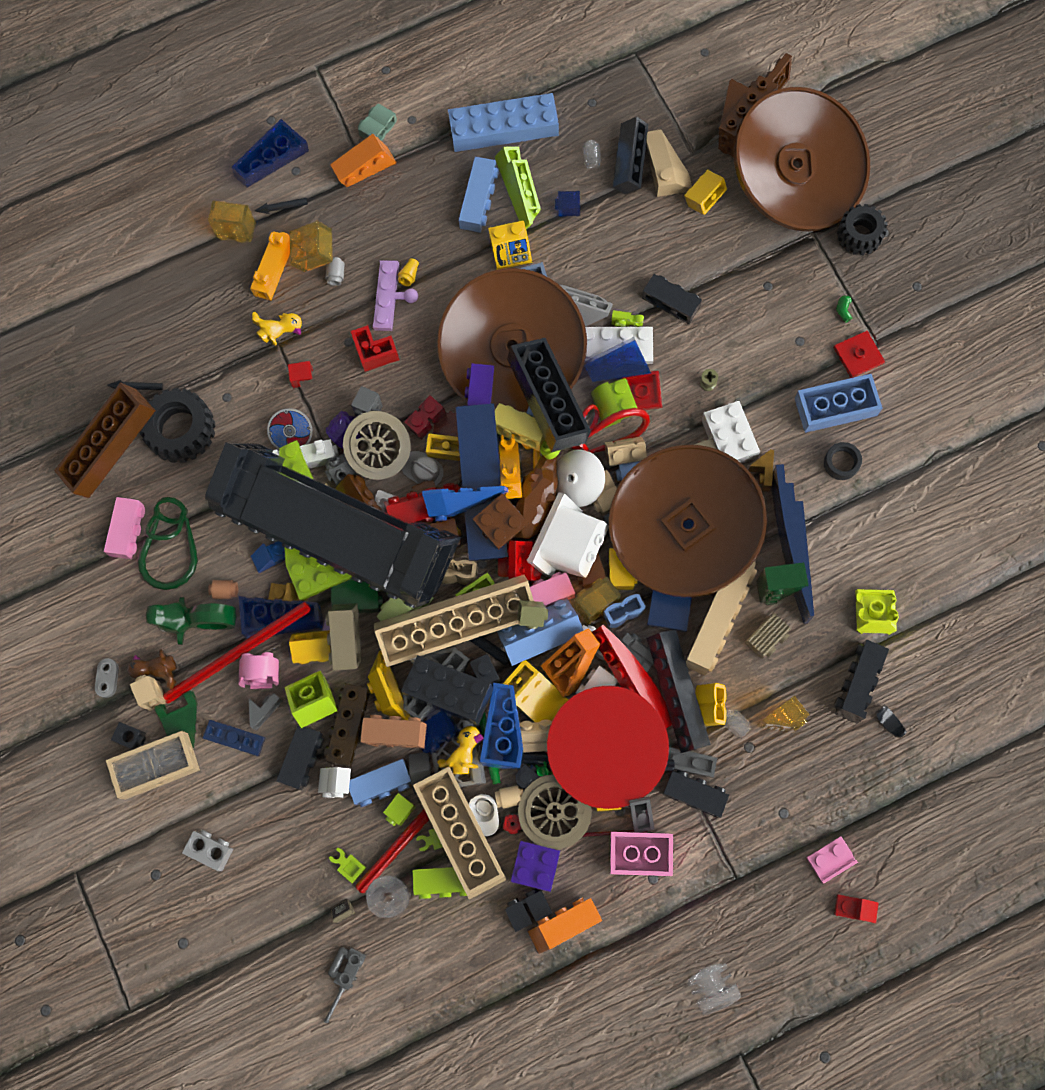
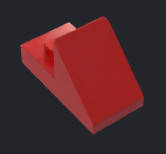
M837 894L835 916L876 923L878 902Z

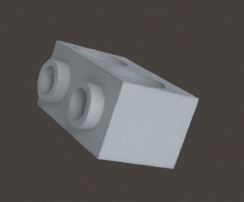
M202 829L200 832L193 831L182 854L216 871H223L233 851V848L229 847L230 843L221 838L218 841L212 839V834ZM202 839L204 847L199 851L196 844ZM217 848H220L222 851L219 859L214 857V851Z

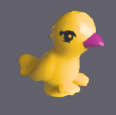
M256 312L252 313L253 323L260 328L256 334L263 342L271 341L274 346L277 345L275 339L285 332L301 335V318L294 313H283L279 315L280 321L263 320Z
M474 726L464 727L457 737V743L460 746L447 760L439 759L437 761L440 768L453 767V774H469V768H478L477 764L472 763L473 749L484 737Z

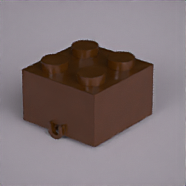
M503 493L473 518L475 524L483 532L482 535L489 539L498 550L528 525V522L519 513V510L512 505Z

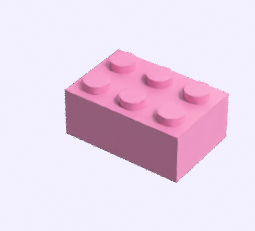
M611 832L610 874L673 876V834Z

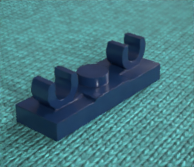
M209 720L203 736L205 740L256 756H260L266 739L263 736Z

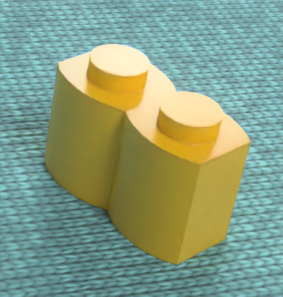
M718 683L697 685L695 694L705 726L725 725V685Z

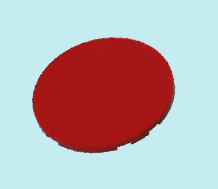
M598 686L576 694L560 708L549 729L547 754L553 775L569 795L592 807L615 809L630 805V800L644 798L655 788L667 765L669 740L661 716L645 698L626 688Z

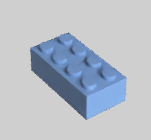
M872 374L798 390L794 398L805 433L875 417L882 410Z
M567 598L558 600L546 607L548 609L547 621L544 620V627L530 629L517 624L497 631L512 666L564 644L575 634L583 631L579 617Z

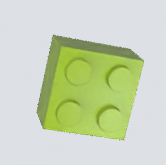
M321 671L284 687L291 713L301 728L337 712L330 685Z

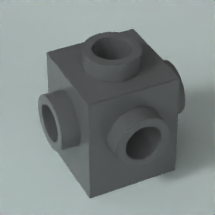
M345 454L335 456L325 463L328 469L325 473L330 482L334 480L336 485L347 474L357 475L346 460Z

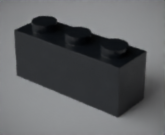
M653 274L642 293L643 300L687 324L691 323L702 302V299L695 293H689L680 285L672 284L664 276Z
M297 726L276 782L301 791L303 787H307L310 776H308L311 768H314L317 762V757H315L317 750L321 749L324 743L321 732Z
M681 770L671 772L663 795L718 819L721 818L729 798V794L725 793L726 789L716 785L712 788L706 785L707 781L697 777L695 780L688 778V773Z

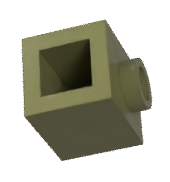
M519 600L517 615L519 625L530 629L544 627V620L547 621L548 609H546L544 603Z

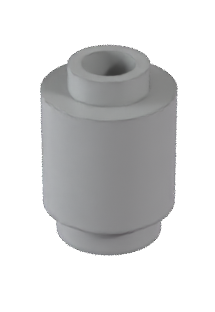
M332 257L326 263L325 279L327 284L332 286L341 285L344 279L345 263L338 257Z

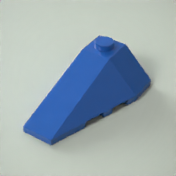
M505 486L479 487L477 491H474L472 488H460L458 492L448 489L422 491L429 517L435 518V521H446L447 517H453L499 497L502 493H508V488Z
M493 683L494 690L490 700L480 763L483 766L501 769L520 768L523 742L514 686Z

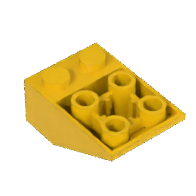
M526 660L522 661L503 683L514 686L517 708L534 723L541 722L542 720L553 721L560 708L569 700L566 697L563 698L557 688Z

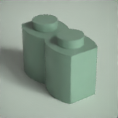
M378 103L369 110L368 117L360 121L358 125L359 136L366 139L371 134H374L382 141L396 124V113Z

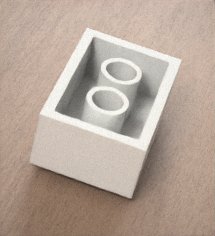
M740 401L703 413L702 423L708 438H713L718 450L729 454L741 464L757 459L760 450Z

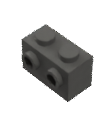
M361 386L351 407L355 416L358 417L366 412L381 411L383 405L378 393Z

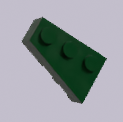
M804 562L765 567L756 580L760 603H766V605L777 604V601L809 586Z

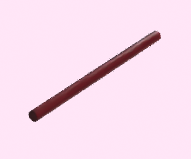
M634 830L588 832L583 837L607 836L611 832H635Z

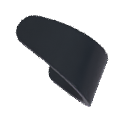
M885 704L875 712L878 721L893 736L901 738L907 733L900 720Z

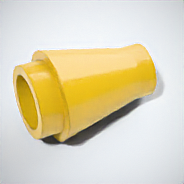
M410 258L398 273L400 284L411 286L415 282L419 265L416 259Z

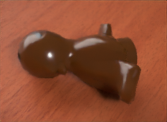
M162 649L159 650V657L150 661H144L135 655L133 661L128 664L127 672L134 679L151 674L155 677L163 678L167 683L168 689H173L177 684L172 674V671L177 669L175 660L171 655L167 656Z

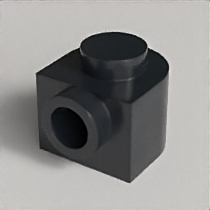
M524 764L516 775V782L519 787L526 789L540 776L537 775V770L532 764L529 766Z

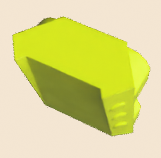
M855 590L857 631L861 634L888 633V635L896 632V623L899 616L895 610L896 596L894 590Z

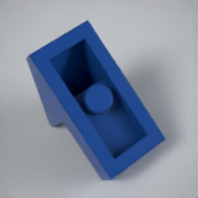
M277 541L269 546L263 543L251 555L258 573L285 561V547L282 546V542Z

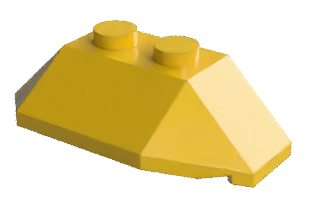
M380 650L368 675L370 682L367 683L370 693H375L377 698L374 701L378 712L382 711L385 716L402 717L401 720L408 721L411 716L404 710V698L391 666H386L382 651Z

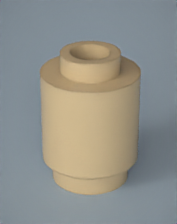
M518 785L496 791L497 807L505 809L519 806L523 788L519 789Z

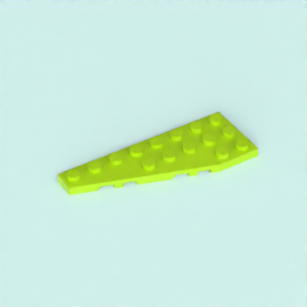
M297 440L279 448L280 456L285 458L283 466L313 479ZM285 548L286 567L301 601L345 582L352 577L347 573L340 574L334 571V567L330 565L324 566L317 563V559L313 557L307 558L300 555L299 550Z

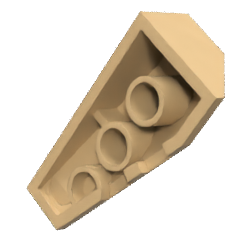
M662 130L648 132L646 147L657 197L687 192L692 187L689 173Z

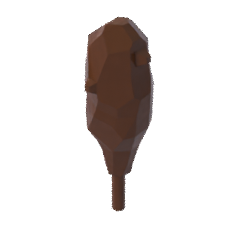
M542 455L536 467L523 477L521 483L522 498H516L515 504H513L528 522V525L515 536L522 541L531 540L539 535L556 499L558 455L553 459H546Z

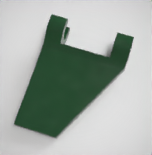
M194 691L183 694L188 705L171 713H168L165 704L155 706V711L162 722L167 736L180 731L186 732L194 748L198 706Z

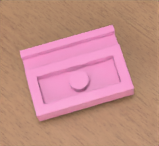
M841 836L806 857L822 884L858 863Z

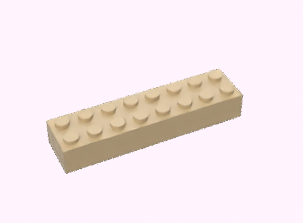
M525 574L374 623V631L386 666L395 665L416 658L417 655L422 656L519 624L517 620L519 600L534 601Z

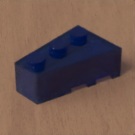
M634 337L586 360L584 364L592 382L651 374Z

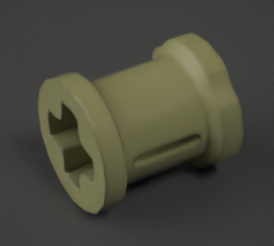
M706 369L702 373L700 387L705 391H712L716 387L718 373L713 369Z

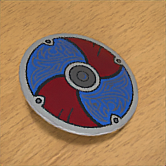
M292 408L282 409L276 412L269 420L267 427L268 437L277 449L296 440L300 446L307 445L312 438L311 422L299 410Z

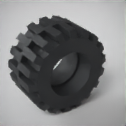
M858 204L855 208L852 206L849 208V211L844 213L837 230V234H839L837 238L838 241H841L840 245L846 247L847 252L852 251L854 255L860 253V256H862L865 252L871 254L872 251L878 249L888 226L887 222H885L886 217L881 215L882 211L880 209L877 211L873 205L868 207V204H864V206ZM853 226H865L871 234H860Z

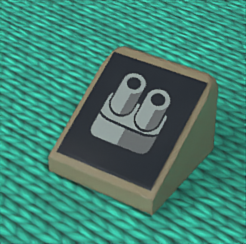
M345 900L331 909L334 923H339L354 914L355 911L349 900Z

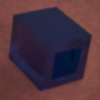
M558 191V198L555 199V210H558L559 216H580V191Z

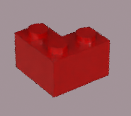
M368 325L351 331L365 372L400 360L392 336L373 341Z

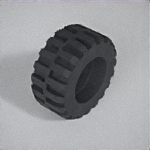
M173 388L172 391L166 389L160 395L158 393L153 396L154 399L147 402L156 411L140 431L144 443L155 455H158L165 461L168 459L171 463H176L177 460L185 463L189 458L191 460L196 459V455L199 453L202 455L205 452L204 448L206 446L210 447L212 443L210 438L214 437L215 431L213 428L216 427L213 419L214 416L205 402L196 393H191L187 389L182 391L179 388ZM177 413H189L192 415V425L185 435L176 439L163 437V426L168 418Z

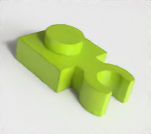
M613 310L611 324L616 327H629L630 325L642 327L644 316Z
M435 829L428 830L429 837L422 835L416 838L417 841L425 840L426 842L424 847L419 848L420 851L428 850L431 845H433L434 850L443 848Z
M337 848L336 850L340 853V858L335 859L330 856L329 859L331 862L341 865L337 871L353 884L366 867L352 854L346 858L345 852L341 848Z

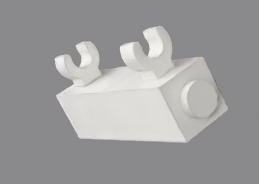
M331 439L325 441L318 440L314 441V443L300 446L309 469L324 466L331 458L339 456L337 445H333ZM273 450L272 453L280 456L278 450Z

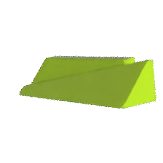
M503 147L495 155V160L519 221H524L527 229L533 224L534 218L541 210L527 160H521L519 147Z

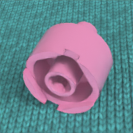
M269 652L256 656L250 653L242 654V658L239 660V686L245 688V684L250 685V689H270L272 684L278 686L279 660L273 657V653Z

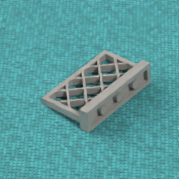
M436 710L427 716L435 774L440 772L437 761L442 752L450 757V754L444 750L449 742L452 741L460 746L453 739L458 729L462 730L467 726H474L478 729V725L463 719L457 725L450 720L452 715L448 714L446 717L444 715L445 712ZM441 715L445 718L439 728L433 724L432 716ZM447 721L456 726L450 736L442 731ZM439 733L448 738L442 747L438 746L435 740ZM480 742L473 749L472 763L477 764L478 768H469L471 781L463 782L458 778L460 774L454 775L455 779L460 782L458 783L459 787L486 784L484 766L480 763L482 752Z

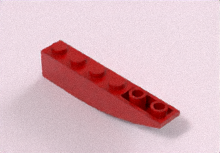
M604 625L592 631V634L600 643L599 649L605 661L608 663L620 686L645 698L657 710L665 727L671 726L672 723L665 700L635 656Z

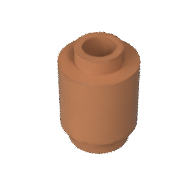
M213 580L212 584H209L208 587L209 595H212L213 599H233V597L238 596V583L232 580Z

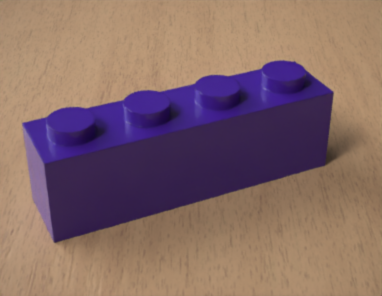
M472 363L471 368L467 369V379H470L469 387L465 388V398H468L467 406L491 404L494 366Z

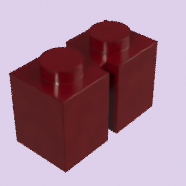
M431 395L418 407L420 411L415 410L404 422L407 428L421 440L432 429L428 419L430 418L432 423L436 425L446 414L444 407Z

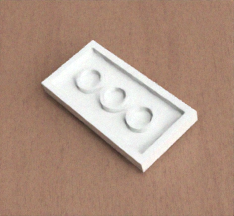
M585 327L587 333L585 364H653V327Z

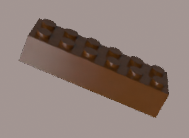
M120 382L56 467L55 473L73 494L90 498L156 410L135 388Z

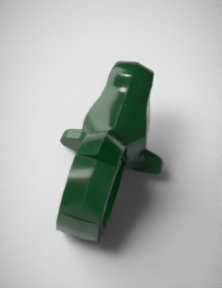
M180 597L177 603L150 605L147 607L145 615L146 623L157 626L160 631L177 634L178 645H183L185 632L189 628L229 630L235 628L236 624L235 607L225 604L208 603L187 608L185 597Z

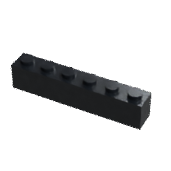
M677 631L660 632L647 637L646 639L680 753L711 745Z

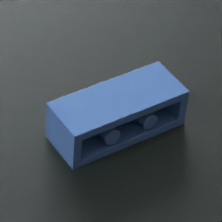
M401 759L351 779L349 791L354 804L364 807L371 804L372 799L379 797L381 800L391 796L390 792L398 789V792L410 788L409 784H412L407 765Z

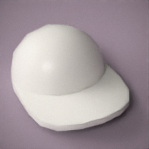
M476 795L470 800L469 806L484 836L493 835L499 827L497 804L489 795Z

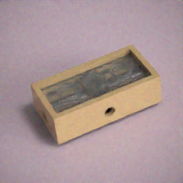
M183 731L106 760L117 798L124 800L200 771L189 735Z

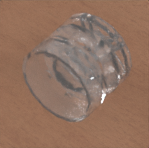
M725 962L709 965L697 971L686 981L688 986L698 984L697 987L691 990L693 995L703 994L696 1001L703 1016L721 1010L742 997L736 983L725 984V981L732 976L731 973L720 974L728 968Z

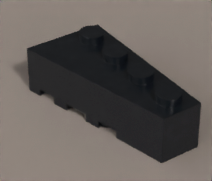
M865 640L862 644L859 643L855 654L858 655L856 661H852L848 669L850 676L844 680L841 690H843L841 698L838 697L834 704V708H836L835 715L856 724L866 718L867 712L864 710L871 704L873 698L869 694L877 686L879 678L876 675L877 673L880 674L883 669L889 648L870 640Z

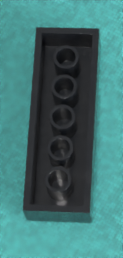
M546 338L512 345L507 360L551 453L585 444L591 430Z

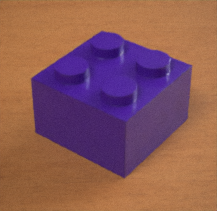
M520 841L511 882L551 892L560 851Z

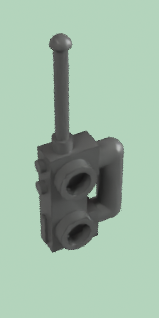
M341 947L328 971V975L335 979L333 983L339 985L340 988L324 1019V1023L330 1022L329 1019L345 989H352V983L357 979L356 975L366 958V954L354 948L348 950ZM345 957L348 959V963L342 973L338 969Z

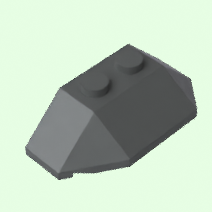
M455 647L431 652L425 657L462 673L465 672L470 662V659ZM404 695V710L415 718L423 720L436 710Z

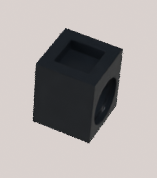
M119 722L111 741L134 750L144 745L146 732ZM133 732L134 738L132 741L128 742L127 736L129 733Z

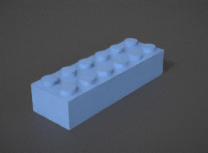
M553 93L448 109L455 152L559 136V123Z

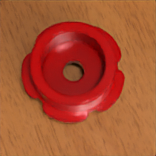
M516 814L507 815L504 818V830L510 834H516L518 830H521L519 816Z

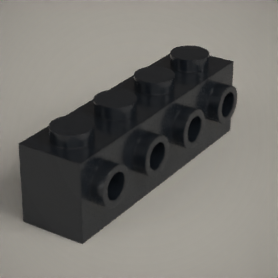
M637 116L621 123L613 187L623 194L641 188L649 125Z

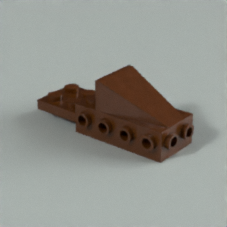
M785 53L782 58L777 60L774 69L769 71L765 78L759 76L756 81L751 82L749 88L733 79L729 81L721 125L719 127L718 149L721 152L734 157L735 137L743 117L765 95L782 89L790 79L792 55Z

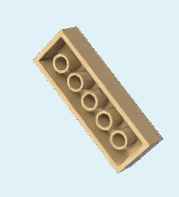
M755 562L735 582L717 591L687 657V668L702 675H706L708 671L712 672L718 661V658L715 656L716 654L719 655L726 643V640L723 638L728 636L734 625L731 620H735L742 605L739 604V601L743 602L749 591L747 584L750 585L756 575L757 570L754 569Z
M450 767L414 784L413 787L468 899L505 881V876Z

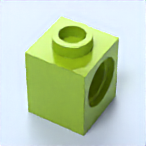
M398 793L383 812L387 815L385 820L393 826L396 824L402 826L416 806Z

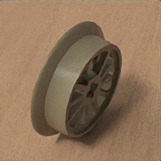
M370 411L356 417L346 429L343 439L344 454L349 465L358 474L369 479L381 480L394 476L405 466L410 455V438L405 426L395 416L382 411ZM371 424L377 425L375 436L373 435ZM363 426H366L369 437L361 431ZM384 426L387 430L379 437L380 428ZM391 432L394 439L384 441L387 434ZM357 433H358L362 438L356 439ZM359 441L364 442V451H360L358 449L357 445ZM395 442L396 449L388 448L386 444ZM372 444H379V448L372 447ZM384 450H385V451H389V452H394L395 455H394L393 459H391V458L384 452ZM357 454L364 456L361 459H359ZM380 454L389 462V464L383 466ZM371 455L369 466H367L363 461ZM375 456H376V459H377L379 468H374V467H373V462H374Z
M554 775L540 777L525 789L519 802L518 816L520 825L530 840L539 846L562 849L575 844L583 837L590 825L592 809L591 806L576 800L577 804L572 802L566 803L572 797L571 795H568L559 804L561 791L564 789ZM551 788L559 789L556 802H553L550 792ZM544 790L548 792L550 804L539 795ZM537 797L547 808L532 805L533 801ZM554 806L557 807V810H561V813L557 814L556 818L553 817V814H549V811L553 810ZM567 806H572L576 809V814L573 817H567L564 814ZM532 808L546 812L545 814L531 817ZM547 817L539 828L535 827L533 820ZM577 819L578 821L575 827H572L567 822ZM560 820L571 829L569 833L563 835ZM551 821L548 835L541 833L540 830ZM554 822L557 823L560 833L559 837L551 836Z

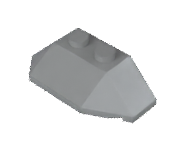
M560 285L578 306L585 326L609 315L613 305L611 302H607L598 295Z

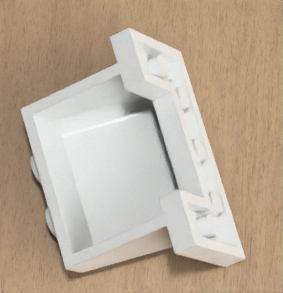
M559 492L527 562L548 578H551L556 570L586 578L609 526L604 521L582 513L583 511L571 499Z

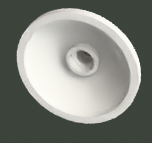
M572 450L564 454L557 462V495L558 492L565 494L578 507L590 505L597 500L604 488L605 472L600 460L593 453L586 450Z

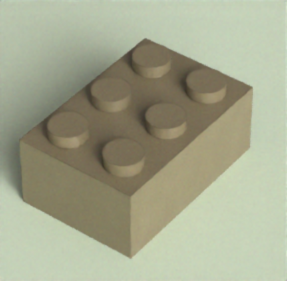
M357 603L333 605L328 614H326V625L330 627V633L327 634V643L331 645L332 652L329 653V664L333 665V670L357 669L362 661Z

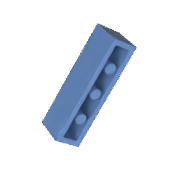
M480 157L474 158L459 217L460 229L481 233L482 226H486L487 216L485 214L486 210H490L491 200L489 198L490 194H494L495 184L493 182L494 179L498 178L499 174L496 160Z

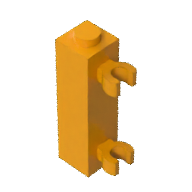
M273 231L269 236L268 246L258 270L254 273V280L250 288L255 297L269 301L272 300L294 245L291 237L285 232L278 233Z
M511 434L510 440H505L504 435H501V441H499L501 486L508 488V493L504 494L507 499L522 498L518 442L515 441L514 434Z

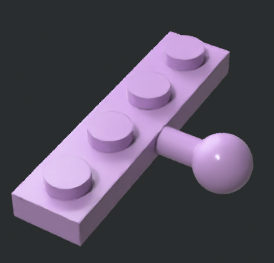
M380 261L373 329L375 331H392L396 299H405L408 303H414L418 299V293L415 289L410 288L405 292H396L399 273L398 261Z

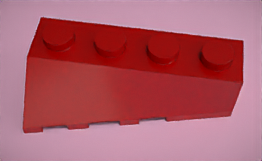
M448 483L443 485V488H439L454 490V492H458L460 489L459 485L455 483ZM432 487V488H427V489H425V491H426V490H437V489H436V487ZM411 492L402 498L394 496L384 502L386 513L407 523H416L420 520L422 522H429L435 519L429 517L422 493Z

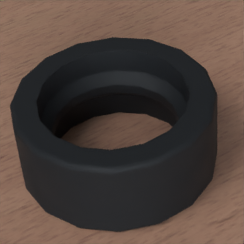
M848 442L834 444L829 448L824 458L826 472L837 480L852 478L857 474L862 465L860 450ZM844 451L853 457L854 465L849 471H840L833 466L832 457L836 452Z

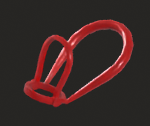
M591 404L582 412L584 418L590 410L594 409L595 412L594 420L590 426L591 433L589 437L616 420L628 416H640L642 423L634 432L617 440L639 437L646 431L650 423L649 414L645 410L638 408L623 409L613 413L599 424L597 423L600 412L596 405ZM586 444L570 447L574 450H589ZM605 445L589 450V452L597 453L604 451Z

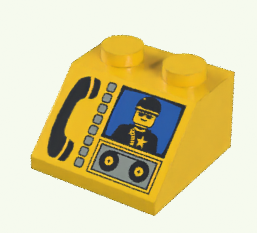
M524 221L488 228L497 270L532 263Z

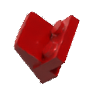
M509 541V544H507L508 558L498 559V575L500 577H508L509 580L525 574L527 580H541L543 574L527 562L535 542Z

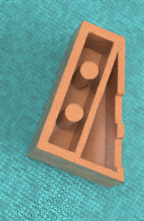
M370 715V718H363L360 742L373 747L384 745L387 747L424 748L427 724L421 722L420 718L409 717L407 721L401 720L402 717L389 716V719H382L380 715Z

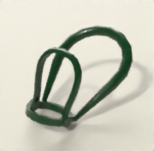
M163 497L157 501L154 507V514L145 527L147 537L138 556V568L144 581L153 588L162 590L176 589L187 583L195 573L198 563L197 549L189 520L186 516L188 509L180 500L172 497ZM166 502L177 505L181 509L180 517L172 519L164 516L160 512L159 505ZM159 520L170 524L179 523L176 531L169 535H154ZM183 521H185L190 553L188 570L181 578L173 582L164 583L157 581L150 576L146 569V557L152 540H169L176 537L181 532Z

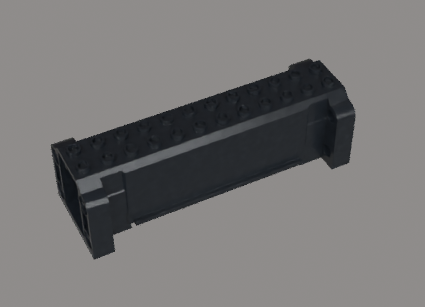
M225 442L205 494L208 507L214 510L216 515L221 517L227 516L232 519L231 522L237 525L244 524L248 526V530L254 533L261 532L265 534V538L275 542L278 540L283 543L282 546L285 548L299 550L300 555L307 558L313 557L321 565H330L334 567V571L340 574L347 573L352 576L351 579L360 583L364 581L373 590L380 591L381 589L387 592L386 595L390 598H400L409 607L415 608L429 603L438 592L461 539L460 536L447 530H438L423 522L407 523L291 468L283 466L285 458L272 453L273 450L261 444Z

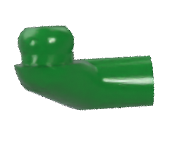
M848 295L841 296L836 307V311L845 323L853 319L848 312L849 303L852 302L851 297Z

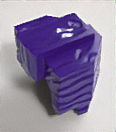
M340 411L326 428V434L342 449L346 429L356 418L355 416H349L345 411ZM357 433L356 439L361 438V436Z

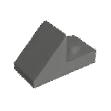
M273 693L268 695L262 702L263 706L259 707L254 701L249 699L250 727L257 731L283 700Z
M649 796L630 800L629 808L634 832L640 833L654 830Z

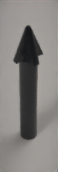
M306 197L269 205L265 203L257 208L255 212L270 214L269 212L308 205Z
M118 380L107 385L116 389L121 382L136 390H163V383L122 382Z

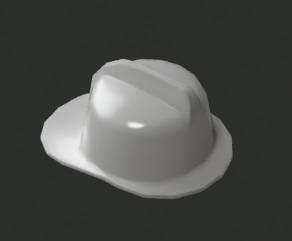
M420 451L410 452L409 458L402 468L403 474L418 484L426 480H433L435 485H437L443 477L441 464Z

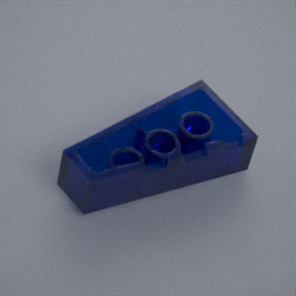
M280 119L231 167L234 177L248 188L309 152L308 143L287 123Z
M239 596L241 633L248 639L306 601L267 600ZM306 602L310 607V612L275 635L323 628L321 607L317 602Z

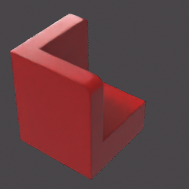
M310 361L288 364L289 379L292 387H301L300 381L312 379L313 367Z

